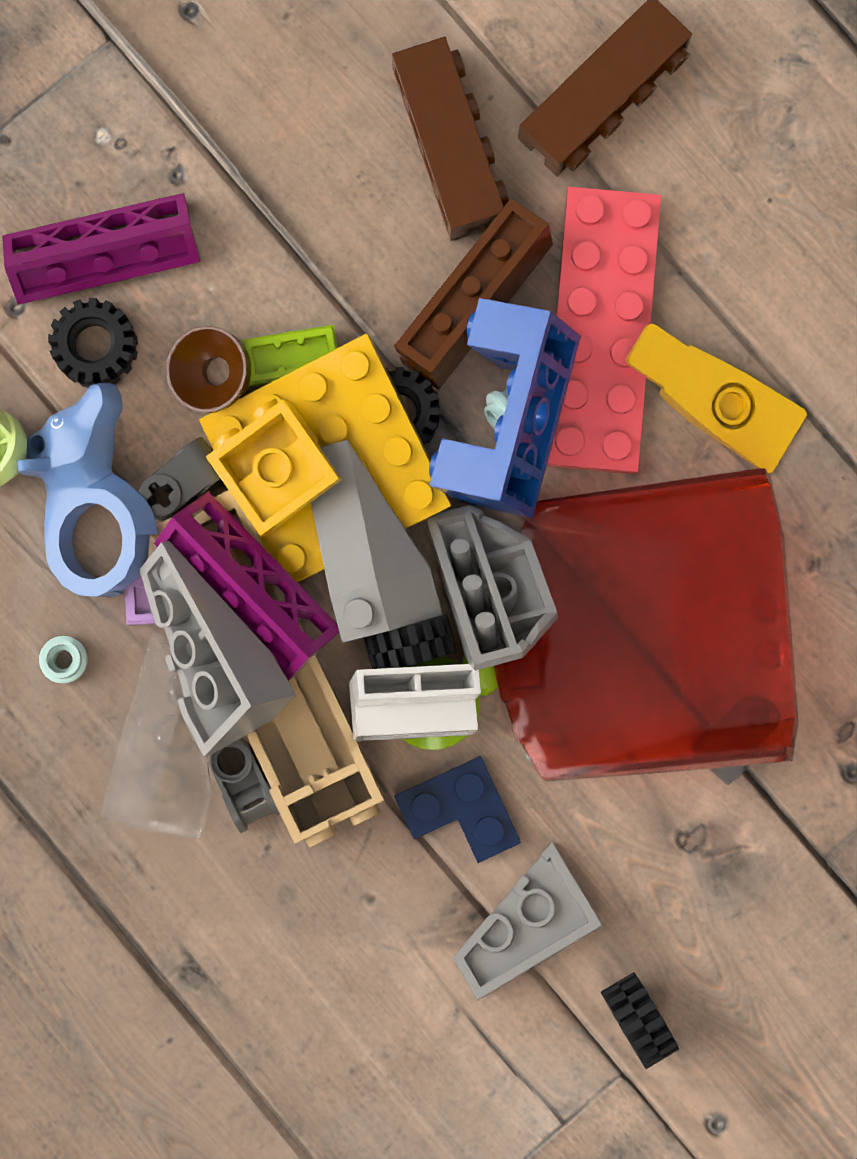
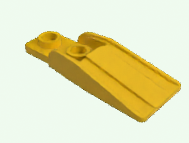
M655 324L645 326L626 357L627 365L660 386L661 390L659 393L661 397L687 421L764 473H772L807 416L804 408L752 376L692 345L686 346Z

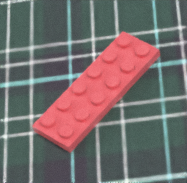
M568 186L556 316L581 335L547 463L549 467L625 474L638 473L646 377L628 366L626 357L645 326L651 324L661 195Z

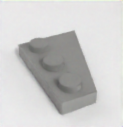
M553 842L544 850L540 858L520 878L510 893L490 913L453 957L478 1001L602 927L601 922Z

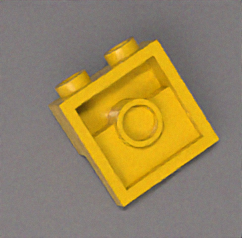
M273 399L260 406L252 414V417L255 419L252 423L241 431L238 428H233L221 435L214 442L217 449L206 456L260 536L268 535L343 480L317 444L319 440L292 402L284 399L280 402Z

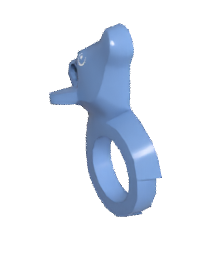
M111 383L90 385L77 403L50 416L41 430L27 437L28 459L17 461L18 473L40 477L46 486L44 540L46 558L50 570L62 586L81 596L112 598L123 594L122 591L139 577V569L148 558L150 535L159 534L154 513L147 500L128 482L113 474L112 471L114 430L116 421L122 412L123 403L117 386ZM97 504L112 512L119 522L123 537L122 552L116 566L105 576L99 578L83 570L76 560L72 545L73 530L78 518L89 507Z

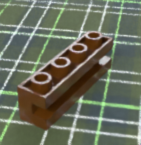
M647 0L520 124L518 139L530 151L536 148L545 157L544 165L557 177L567 167L571 171L576 170L592 152L588 146L599 135L607 139L622 124L625 118L621 114L632 103L639 107L653 94L657 88L654 81L665 71L672 75L683 65L690 56V53L686 50L693 34L658 0Z
M446 36L392 53V69L450 241L467 236L468 229L484 225L485 229H487L508 203L509 197L503 181H494L489 165L495 163V157L489 138L487 136L479 137L475 121L480 120V112L474 94H465L460 78L465 77L466 73L459 50L450 51Z
M511 198L394 345L396 352L401 355L400 360L402 364L410 370L413 369L419 372L420 377L424 380L427 378L432 383V386L439 390L472 349L467 345V324L471 314L476 312L479 298L504 303L509 302L553 246L549 224Z

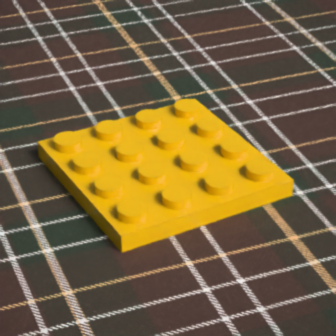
M367 333L245 395L228 408L210 413L199 419L213 450L217 448L214 442L221 435L233 428H238L241 431L255 420L252 414L266 402L276 399L277 402H280L282 399L290 401L319 440L317 444L320 447L345 440L350 441L379 486L380 492L406 529L453 506L446 493L429 486L431 480L429 474L431 459L370 335ZM311 503L268 535H259L266 551L297 583L325 570Z

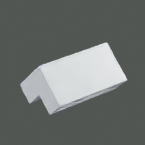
M470 664L356 670L349 682L354 742L473 735L478 730L475 699L481 694L479 670L475 671Z

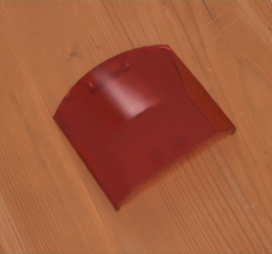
M765 468L538 500L533 518L523 516L526 521L519 533L531 539L555 604L558 619L523 658L494 665L501 700L506 704L513 725L512 731L540 776L545 781H560L793 761L799 720L785 540L771 476Z

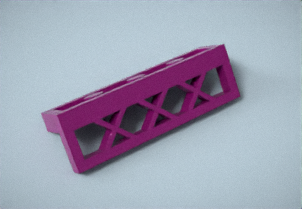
M184 193L2 235L4 268L18 305L200 262L199 251ZM178 212L179 214L178 216L161 220L157 219L159 216ZM128 224V226H126L123 229L114 231L111 230L115 226ZM82 235L79 239L68 242L65 241L69 237ZM36 246L33 250L16 254L18 249Z
M209 491L175 514L154 542L157 547L161 542L170 541L270 650L288 681L297 675L318 651L340 633L337 623ZM204 510L217 524L218 532L205 530L194 517ZM230 548L242 550L251 559V567L239 565L231 557ZM264 583L276 585L284 593L285 602L273 600L265 592ZM298 618L309 619L322 634L313 641L299 627Z

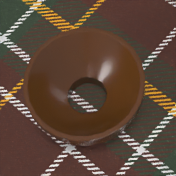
M200 326L182 334L173 344L166 362V378L173 396L182 405L197 412L214 413L228 408L244 395L251 378V362L244 344L236 336L218 327ZM222 358L229 365V376L223 384L215 386L207 377V368L214 359Z

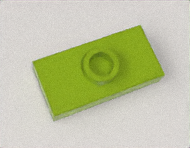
M334 324L242 339L241 342L244 344L251 362V378L248 386L249 388L265 386L337 349Z

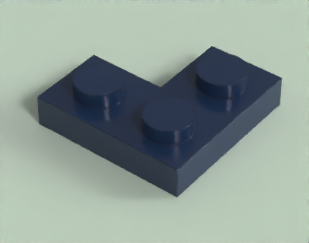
M481 756L394 795L414 839L458 819L477 863L521 843Z

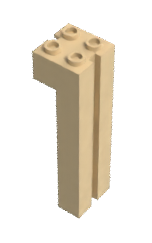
M228 490L215 496L214 498L265 549L255 527ZM204 510L194 517L205 530L218 532L217 524ZM171 518L156 524L159 534L151 535L154 542ZM230 548L231 557L239 565L251 567V559L242 550ZM264 583L265 592L273 600L285 602L284 593L276 585ZM298 618L299 627L305 632L302 623ZM316 654L297 675L288 681L296 696L272 721L246 735L272 788L269 792L294 844L305 839L308 847H312L337 834L334 824L350 818L353 826L379 814L380 809L377 804L385 800V796L359 742H354L353 730Z

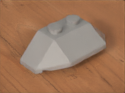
M473 505L444 511L426 519L442 587L468 663L476 671L523 658L558 619L555 604L531 539L500 521L484 516L483 511Z

